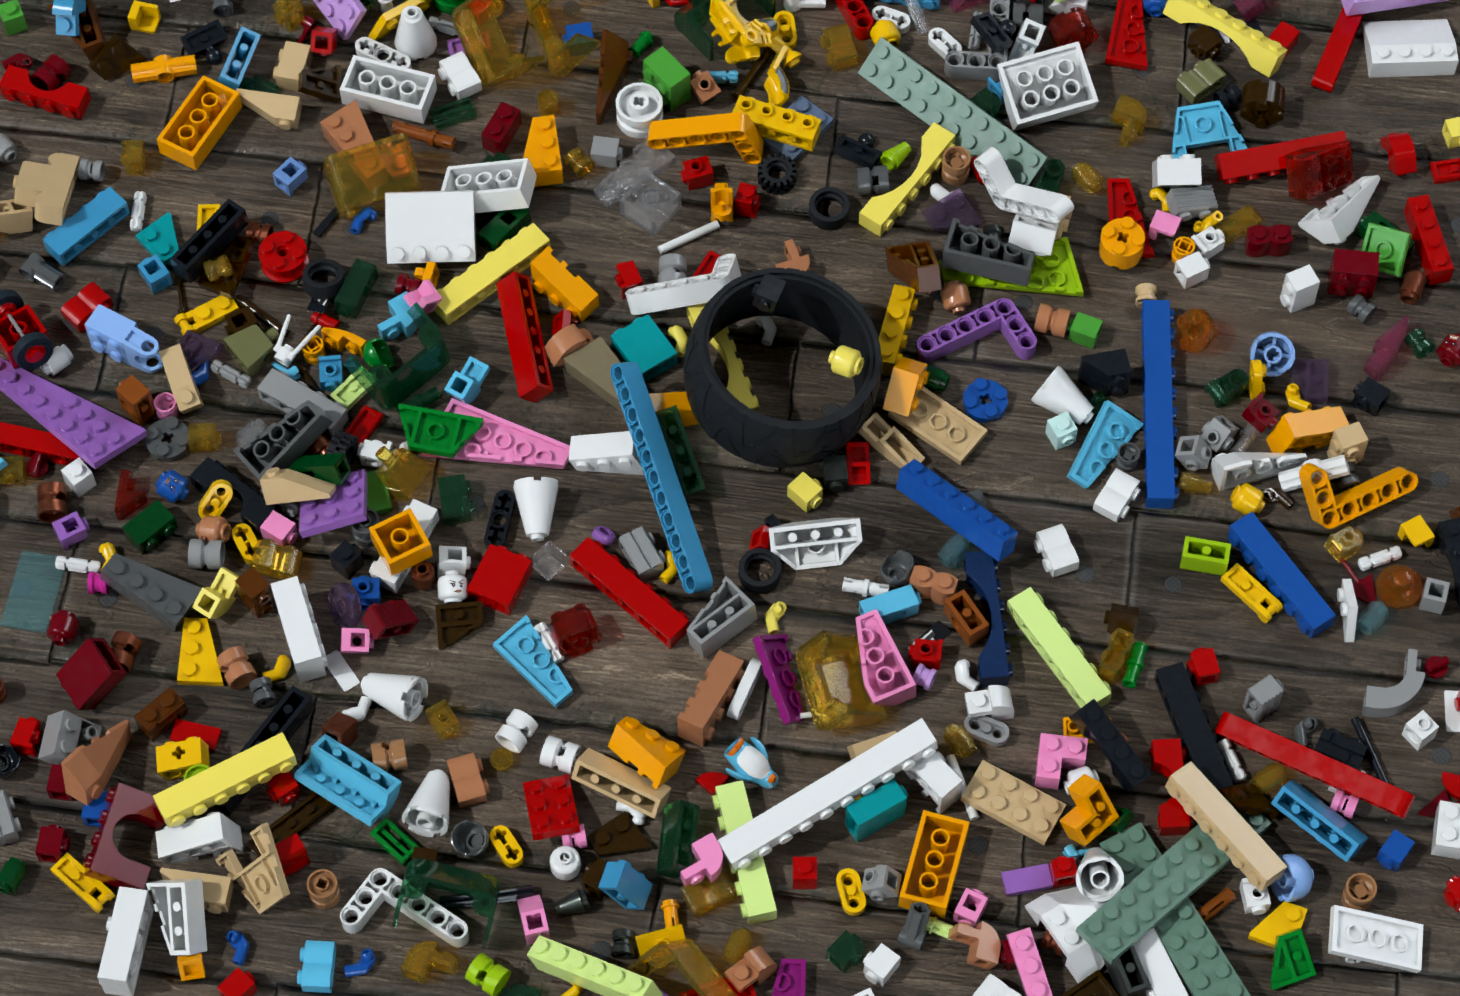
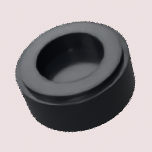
M774 514L769 515L764 520L765 525L768 527L782 525Z

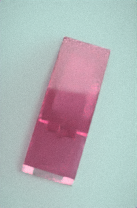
M1407 315L1375 341L1372 351L1374 354L1366 360L1363 371L1376 382L1388 371L1400 352L1409 322Z

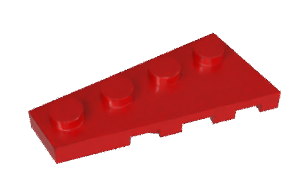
M1118 0L1105 64L1147 71L1148 63L1146 58L1142 0Z
M1107 178L1108 222L1118 218L1131 217L1142 227L1145 233V244L1141 258H1154L1155 253L1150 245L1147 230H1145L1141 212H1139L1130 179Z

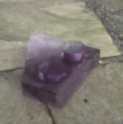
M190 330L186 331L179 342L191 372L223 350L220 343Z

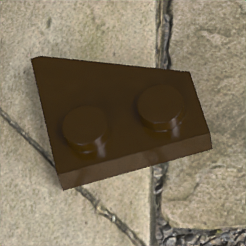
M115 33L88 66L106 81L130 70L131 64L147 62L148 60Z
M335 65L329 69L325 67L303 69L299 73L298 92L333 103H338L341 100V65Z
M482 601L435 605L439 650L447 648L484 626Z
M1250 782L1220 790L1223 797L1238 813L1259 816L1261 812H1265L1271 819H1276L1280 813V810L1274 807L1259 792L1258 788Z
M625 811L586 836L587 842L599 858L611 857L614 854L626 855L631 851L644 850V852L651 850V845Z

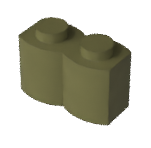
M1210 58L1204 61L1200 60L1194 65L1193 69L1188 72L1184 71L1178 76L1176 89L1194 105L1221 88L1225 84L1227 75Z

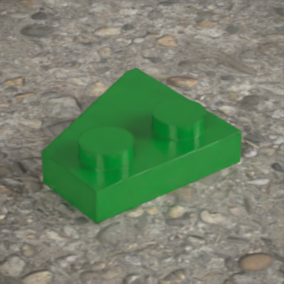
M1297 928L1277 935L1270 988L1275 990L1316 975L1302 930Z

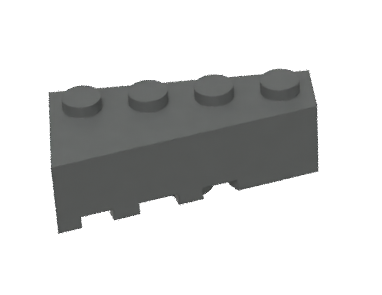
M953 217L943 250L941 267L1028 287L1035 253L1010 242L1007 244L1001 242L997 236L983 234L978 231V228L972 225L969 227L960 223L961 220Z
M307 400L286 414L283 420L277 424H271L267 427L268 430L259 436L255 435L248 440L249 443L243 447H237L233 452L260 481L265 472L270 468L289 469L298 456H301L333 421L319 406Z
M116 553L113 554L102 568L99 577L103 582L174 632L193 609L192 606L202 589Z

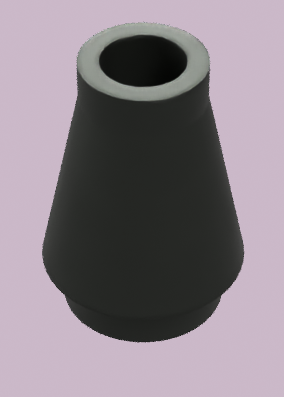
M577 889L554 903L558 916L586 912V909L591 908L585 889L581 891Z

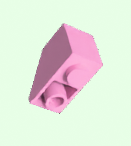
M535 895L518 899L517 905L526 944H534L539 935L550 939L541 896Z

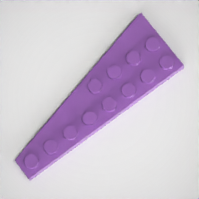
M0 358V390L92 468L100 467L147 437V432L144 428L20 367L14 369L10 362Z

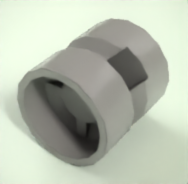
M676 253L662 255L659 258L658 270L660 274L658 275V283L687 278V259Z
M190 539L188 547L189 568L202 569L207 565L208 569L220 570L224 566L225 544L223 540H210L206 544L205 540Z

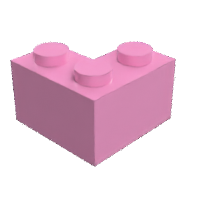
M1041 733L1034 787L1058 790L1061 768L1073 770L1085 766L1088 738Z

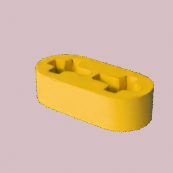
M243 523L237 524L232 529V537L241 557L249 565L259 563L262 560L263 553L251 527ZM240 532L246 534V541H243L242 537L239 536ZM248 547L252 548L253 552H255L256 554L255 556L252 557L249 554L247 549Z
M498 825L491 829L490 842L503 863L509 868L519 867L524 860L522 848L510 830L503 825ZM498 833L502 836L505 835L506 844L503 845L501 840L497 839L496 835ZM508 849H510L513 854H517L516 860H513V858H509V854L507 851Z

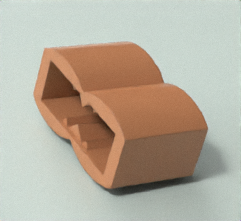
M918 565L914 566L909 585H912L914 592H919L921 599H931L937 604L944 605L945 599L957 593L958 579L949 573H936L929 567Z
M473 752L446 760L459 808L487 801L486 794L490 793L487 780H482L480 772H484L481 759H476Z

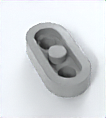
M985 715L971 718L967 716L964 720V731L969 737L992 746H1002L1009 739V728L1001 721ZM977 725L979 726V729L974 730L971 728V726ZM998 733L1001 737L995 738L993 734Z

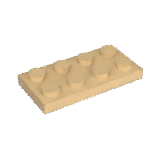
M925 387L922 390H918L916 398L920 399L917 410L912 411L909 417L888 412V417L960 466L988 432L986 428Z
M982 760L960 801L1042 845H1045L1067 805Z

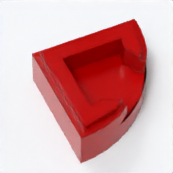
M1442 771V785L1452 798L1460 801V775Z
M707 772L697 777L695 782L713 796L715 795V786L726 784L729 777L719 772Z

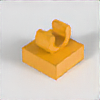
M427 261L425 269L420 267L415 269L414 277L422 279V282L429 279L436 289L440 272L436 262Z
M202 953L177 956L181 981L205 978Z

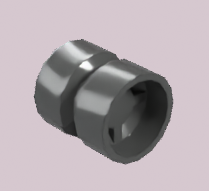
M1013 2L1012 21L1016 25V30L1019 31L1024 22L1022 21L1023 12H1028V19L1043 25V4L1031 3L1030 6H1027L1025 3Z
M886 165L874 166L872 170L869 167H858L855 169L858 196L870 195L872 191L876 194L889 192V177ZM872 176H876L877 184L872 185Z
M367 507V520L350 525L354 542L363 548L374 546L370 537L369 527L380 523L379 516L375 510Z

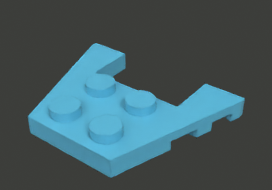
M1220 101L1177 107L1171 151L1173 159H1179V156L1187 154L1186 149L1226 142L1229 143L1231 152L1248 149L1244 143L1245 140L1233 126V121Z

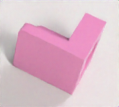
M1157 209L1149 226V239L1156 241L1159 233L1174 237L1180 229L1182 218Z
M429 279L424 280L417 290L406 293L403 296L417 317L433 312L443 299Z

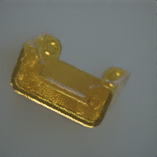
M406 133L396 134L340 151L324 159L323 172L340 218L356 216L361 206L385 199V192L423 191L410 141Z
M822 630L801 645L796 652V663L812 718L818 730L834 731L877 725L888 718L884 705H874L873 702L869 703L857 665L861 662L857 634Z

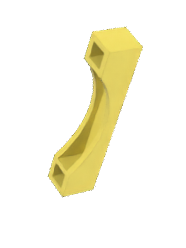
M1168 0L1163 10V14L1180 24L1201 23L1222 31L1241 48L1250 66L1267 77H1271L1279 70L1286 55L1287 49L1282 47L1279 42L1272 41L1264 36L1262 32L1247 26L1244 21L1236 19L1224 9L1214 6L1209 0Z
M934 122L922 136L921 158L913 174L893 191L872 197L859 212V224L879 237L885 231L888 232L892 228L895 218L905 212L909 201L916 199L922 185L926 186L929 183L931 174L941 168L944 151L949 147L956 146L954 144L955 134Z
M707 303L686 306L687 317L692 328L701 310ZM727 326L715 335L709 343L720 353L726 364L729 375L726 389L741 403L757 412V408H759L756 395L752 396L750 389H752L748 376L744 377L743 375L744 366L741 358H736V346L733 339L729 340L728 338L729 330Z

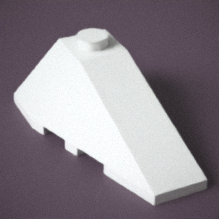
M1374 175L1359 178L1342 190L1343 195L1328 199L1326 201L1327 205L1320 210L1315 208L1298 222L1299 227L1323 244H1342L1354 231L1381 179L1380 176Z
M1220 453L1212 458L1210 470L1218 490L1223 491L1237 485L1255 482L1279 475V472L1300 467L1306 461L1307 456L1306 453Z

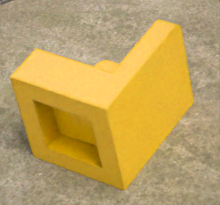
M134 0L127 17L130 29L155 34L161 19L159 6Z
M1421 515L1402 523L1397 533L1401 541L1409 539L1414 547L1425 544L1428 548L1432 546L1435 535Z

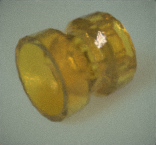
M545 89L537 95L538 113L540 116L554 115L556 117L558 115L559 99L555 91Z
M579 147L569 151L564 158V163L568 167L573 168V172L579 178L586 176L594 167V162L589 157H585L584 151Z
M226 255L219 256L214 261L208 260L204 262V269L210 282L217 281L222 276L228 277L233 275L231 263Z

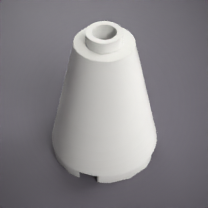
M407 6L402 10L394 41L397 51L409 56L411 61H417V59L423 57L424 59L428 58L437 47L436 34L422 10L417 6Z
M1059 366L1050 374L1031 399L1034 404L1057 415L1067 411L1073 422L1081 425L1082 422L1087 424L1094 416L1092 412L1094 407L1063 368Z
M526 477L514 481L513 489L526 537L531 538V541H544V537L549 536L559 487L558 480L554 478L541 477V480H534V477Z
M369 673L361 681V689L365 696L404 721L412 722L418 718L424 708L421 705L423 697L427 699L428 696L427 680L420 676Z
M439 769L428 772L404 810L402 822L403 824L406 822L409 825L408 829L411 832L425 837H434L436 833H441L440 836L448 831L450 777L446 772Z
M1093 847L1085 853L1075 877L1080 893L1095 902L1110 900L1119 892L1124 884L1122 867L1102 848Z

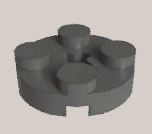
M170 416L158 420L146 429L147 437H145V444L153 458L172 462L182 458L187 453L188 446L191 443L190 432L187 426L176 417ZM167 436L173 437L171 438L172 442L169 444L168 442H162Z

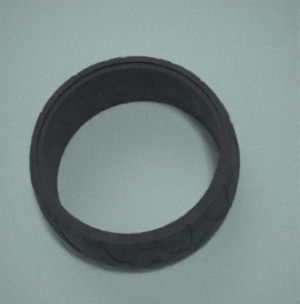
M767 268L744 274L726 284L708 301L691 329L686 345L683 367L688 402L695 418L704 431L722 448L739 458L741 457L746 461L776 468H791L813 464L823 460V457L834 454L848 443L868 418L875 404L882 376L881 348L878 334L868 313H865L862 305L846 290L844 291L842 287L834 282H830L825 277L793 268ZM765 273L786 281L783 293L773 314L761 311L752 305L754 296L751 295L756 283H761ZM758 316H778L802 322L816 329L832 341L837 348L844 345L859 350L862 358H864V365L860 374L853 377L855 397L840 410L814 420H780L750 409L725 388L712 365L708 343L721 330L740 320Z

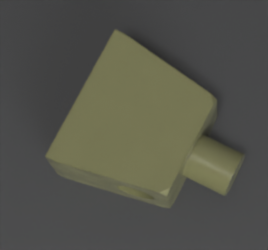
M251 325L223 340L226 351L242 370L252 378L274 358L276 353L272 350L274 348L272 343L278 340L280 334L275 327L263 333L257 325Z

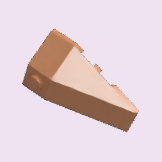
M125 719L108 729L102 738L96 736L92 739L90 745L77 747L61 762L66 794L87 806L93 800L100 797L132 737L130 721Z

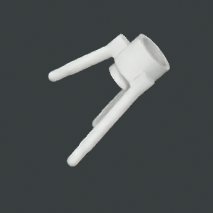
M288 314L277 344L272 349L276 352L274 359L280 364L289 367L299 351L318 332L321 325H317L295 349L288 344L281 346L291 319V315Z

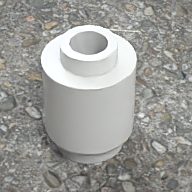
M64 344L60 347L56 346L53 349L51 358L40 368L46 375L51 374L55 376L71 364L74 356Z

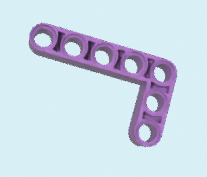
M1000 298L921 336L917 341L916 356L919 361L929 363L1000 329L1015 354L1022 360H1029L1035 355L1037 339L1015 304L1008 298ZM948 338V339H950V340H949V341H944V340H942V339Z

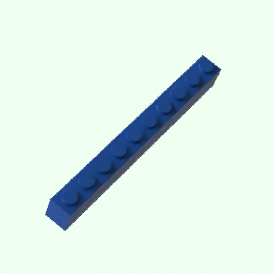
M1143 300L1141 308L1145 508L1173 509L1174 500H1178L1179 488L1175 487L1174 480H1178V467H1174V460H1177L1175 456L1177 447L1173 446V440H1177V427L1173 426V420H1176L1177 409L1172 407V400H1176V387H1172V381H1175L1176 370L1175 367H1171V361L1175 360V348H1171V342H1174V328H1170V322L1174 321V309H1170V300Z

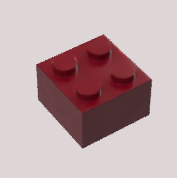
M1335 248L1328 272L1327 294L1356 296L1359 293L1365 298H1372L1378 279L1379 253Z

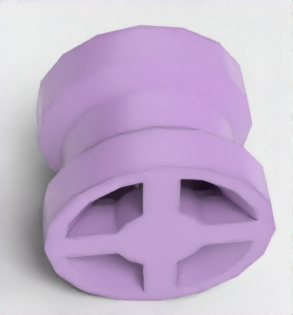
M920 663L913 675L916 686L921 685L924 690L930 691L938 670L928 669L924 664Z

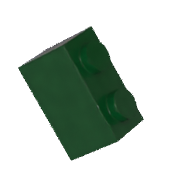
M157 499L126 523L122 529L129 542L143 555L147 551L153 550L162 539L171 536L178 526L172 513Z

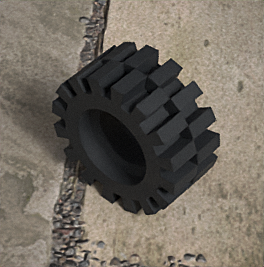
M774 153V157H771L769 154L767 155V160L765 158L761 160V163L758 165L759 185L761 184L762 190L766 188V193L768 194L773 191V195H777V192L783 195L784 190L788 193L791 191V187L794 188L797 180V167H795L794 161L791 162V157L788 156L785 159V154L781 153V157H778V153ZM778 169L784 171L786 175L783 178L775 179L769 176V172Z
M339 430L331 438V443L328 444L325 454L344 453L348 463L351 465L352 459L356 455L355 452L358 449L359 439L356 436Z

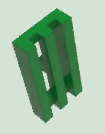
M387 817L370 832V836L403 867L409 859H412L414 847H419ZM384 827L390 828L411 850L408 851ZM380 832L384 837H386L396 848H398L404 854V856L402 857L377 833Z

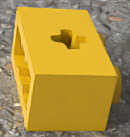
M188 737L185 741H170L164 743V745L157 746V773L164 780L168 781L184 777L185 772L196 764H203L210 768L209 745L200 737Z

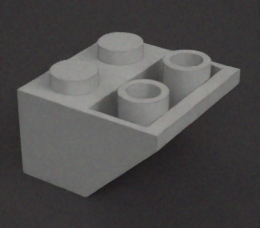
M66 710L48 715L38 759L49 764L59 765L77 747L81 745L88 746L94 737H100L102 727Z

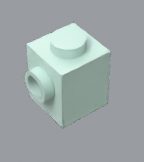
M1067 411L1047 420L1045 433L1055 450L1076 442L1078 428Z

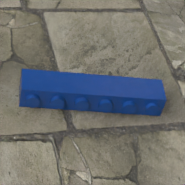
M916 459L900 468L896 486L897 490L998 562L1014 552L1018 531Z
M1253 512L1230 525L1227 535L1229 542L1240 550L1244 561L1247 564H1251L1255 569L1257 577L1261 581H1265L1269 586L1271 594L1283 604L1285 612L1289 616L1294 617L1301 632L1307 634L1312 639L1333 625L1336 614Z

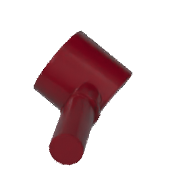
M308 15L301 21V25L305 29L297 43L303 44L309 32H312L316 27L314 19Z

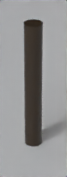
M766 48L732 94L735 99H738L739 95H743L774 53L772 49Z
M242 295L236 296V303L243 308L249 305L256 318L270 328L275 327L279 334L281 333L283 327L281 324ZM289 330L286 331L284 338L289 335Z

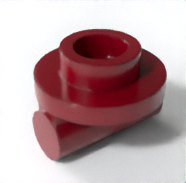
M35 452L33 458L26 463L25 469L30 477L41 478L48 472L49 466L43 458V454Z
M1447 656L1429 657L1424 664L1426 674L1435 679L1444 677L1450 664L1449 658Z

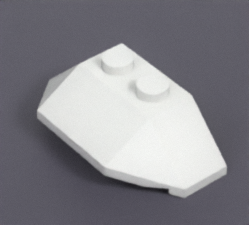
M827 518L792 522L768 528L771 552L795 570L841 565L862 542L860 518Z

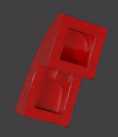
M869 442L846 443L848 485H871Z

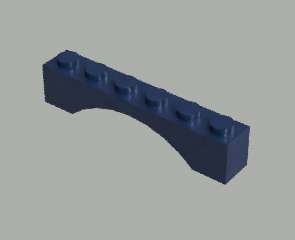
M984 551L964 552L963 564L966 583L982 600L990 621V636L984 650L978 657L977 668L980 688L988 687L989 685H1008L1009 677L1013 676L1012 663H1007V655H1010L1009 642L1004 641V634H1007L1006 621L1001 619V614L1004 613L1003 600L998 598V593H1001L1000 579H996L995 572H998V561Z

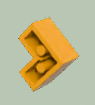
M901 357L893 367L883 405L884 410L909 417L912 411L917 410L920 399L916 398L918 390H922L923 385L927 383L929 372L926 369L928 364Z
M1083 774L1067 788L1076 806L1059 821L1068 838L1085 847L1112 824L1119 815L1101 782Z

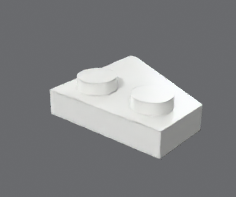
M1342 579L1341 588L1337 589V600L1341 602L1340 613L1343 621L1344 641L1354 642L1358 605L1352 579Z

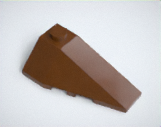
M602 29L600 86H598L596 106L597 125L602 124L628 72V64L633 62V51H629V42L607 29Z

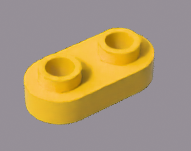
M779 11L773 17L778 20L780 25L777 36L783 41H789L785 43L793 49L797 44L794 16L788 11Z
M1260 359L1250 361L1249 395L1251 401L1260 393L1265 395L1263 377H1266V365L1262 364Z
M220 479L211 484L198 505V513L201 518L208 515L220 516L233 496V488L228 481ZM224 488L225 490L220 492L217 489ZM211 505L213 508L207 509L206 506Z
M842 869L836 877V886L842 908L848 915H860L866 908V898L864 892L861 891L862 883L860 876L854 869ZM850 880L852 884L847 886L844 884V881ZM851 902H856V903L858 904V906H857V907H851V906H850V903H851Z

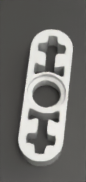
M361 37L355 42L357 56L397 66L399 64L401 67L412 69L409 56L369 37ZM381 53H387L389 55V57L385 60H380L377 58L378 55Z
M752 658L728 708V717L739 720L763 669L759 659Z

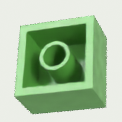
M663 46L643 60V83L652 85L660 92L664 107L666 106L670 111H673L691 98L690 73Z

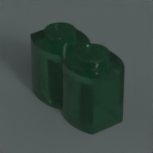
M464 474L437 478L444 525L472 521L471 514H475L473 500L468 501V494L472 493L470 480L465 481Z

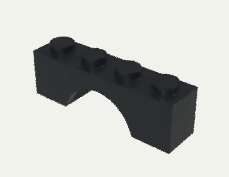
M209 457L190 475L192 485L204 495L214 481L220 479L228 481L232 485L233 496L239 498L243 503L240 513L243 524L249 525L257 535H262L260 526L273 510L276 511L277 506L275 504L266 505L265 499L260 496L256 488L251 485H245L236 473H229L220 461H213ZM218 488L217 490L220 491V492H222V491H224L225 489H224V488Z
M1460 518L1438 522L1434 535L1440 554H1444L1450 563L1455 585L1454 595L1460 609Z
M1095 699L1069 717L1081 734L1091 739L1103 751L1111 765L1113 776L1126 793L1152 775Z

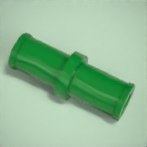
M1134 642L1131 656L1126 661L1125 666L1127 668L1122 680V685L1126 688H1135L1139 673L1143 671V661L1148 650V645L1143 642Z

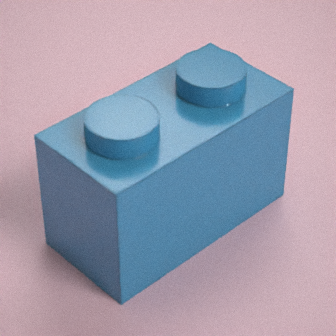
M625 860L607 862L598 888L625 909L644 910L653 884L645 878L643 873L631 867L632 864Z

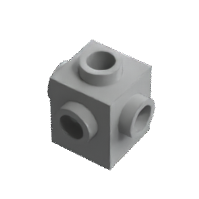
M1223 415L1213 417L1211 421H1208L1203 426L1201 437L1212 449V452L1217 453L1228 450L1235 441L1233 437L1239 428Z
M1200 435L1182 436L1179 439L1175 456L1187 470L1207 469L1209 460L1212 457V449Z
M876 865L875 867L867 868L864 872L861 891L875 901L897 897L899 895L902 874L888 865Z

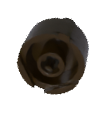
M1255 79L1244 85L1240 116L1255 124V127L1260 129L1283 120L1285 88L1280 83L1273 80H1268V83L1261 82V79Z

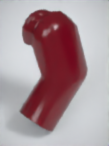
M17 53L1 61L6 71L8 65L30 69L34 61L28 55Z

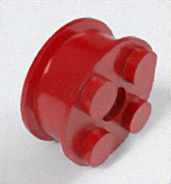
M290 231L275 232L267 236L260 244L258 255L262 271L267 278L278 283H289L302 277L303 269L309 264V256L305 241L298 234Z

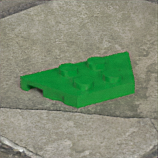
M398 404L410 451L454 458L484 424L483 418Z

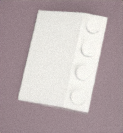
M1447 19L1362 22L1369 78L1455 74L1458 64L1457 47Z
M1079 41L997 64L1005 107L1013 131L1094 109L1099 102Z
M474 190L385 192L387 264L427 263V261H476Z

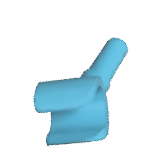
M275 361L271 364V366L279 371L287 373L293 380L301 377L296 366L287 369Z
M1070 844L1064 848L1062 853L1067 858L1074 857L1076 860L1080 856L1085 855L1089 849L1077 850L1074 844Z

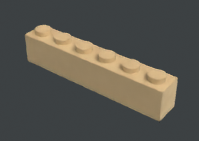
M1191 761L1170 775L1165 785L1170 796L1175 798L1183 806L1184 811L1195 819L1201 830L1215 841L1216 846L1221 851H1224L1231 859L1233 865L1245 874L1251 885L1261 892L1281 878L1287 865Z

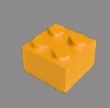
M411 508L369 527L371 540L391 576L433 557L431 544Z

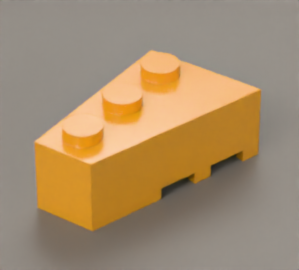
M554 115L532 118L523 158H529L537 175L534 187L563 183V171Z
M547 246L530 262L532 286L538 293H543L549 297V300L555 306L572 311L571 318H576L582 323L599 306V295L579 275L574 277L566 269L568 264L564 260L560 263L551 254L553 250Z
M1326 406L1319 410L1307 409L1300 413L1288 412L1281 417V420L1268 435L1266 441L1272 453H1303L1302 449L1310 446L1318 449L1330 445L1334 430L1350 424L1341 406Z
M626 716L616 724L608 747L624 762L634 764L638 768L637 773L641 777L646 775L652 780V787L656 790L678 772L686 752L676 742L669 741L657 731L640 724L637 719Z

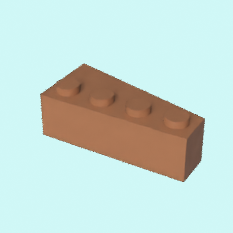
M356 100L320 122L324 137L371 193L389 182L385 165Z
M721 650L717 652L705 672V678L707 679L699 681L694 694L695 698L690 697L688 699L685 712H680L677 717L679 737L701 747H704L706 741L712 740L716 730L714 726L717 721H722L726 712L724 708L727 702L731 703L736 692L735 687L737 683L741 682L746 671L744 670L743 660Z

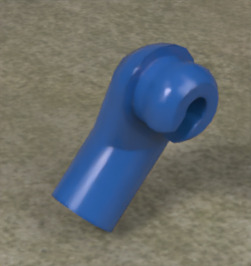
M366 206L355 214L350 231L354 234H360L366 219L371 221L376 219L378 215L377 210L373 209L372 206Z
M199 359L198 370L192 373L196 386L205 383L209 378L208 359Z
M231 930L227 934V940L235 949L232 963L244 966L249 950V942L241 932Z
M369 948L364 949L357 964L345 965V976L352 977L367 974L376 961L373 950Z

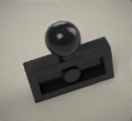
M990 12L972 17L970 23L993 52L1011 47L1013 41L1009 36L1013 35L1016 31V25L1012 20L1005 19L999 25Z
M218 19L180 37V41L188 55H198L206 51V60L209 64L218 65L223 59L222 52L214 48V46L228 40V36Z
M868 132L861 134L858 141L843 135L834 147L833 152L863 167H869L871 170L882 156L881 151L872 148L875 145V138Z

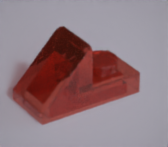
M121 469L114 509L118 520H124L148 501L144 491H135L136 480L132 478L130 470Z

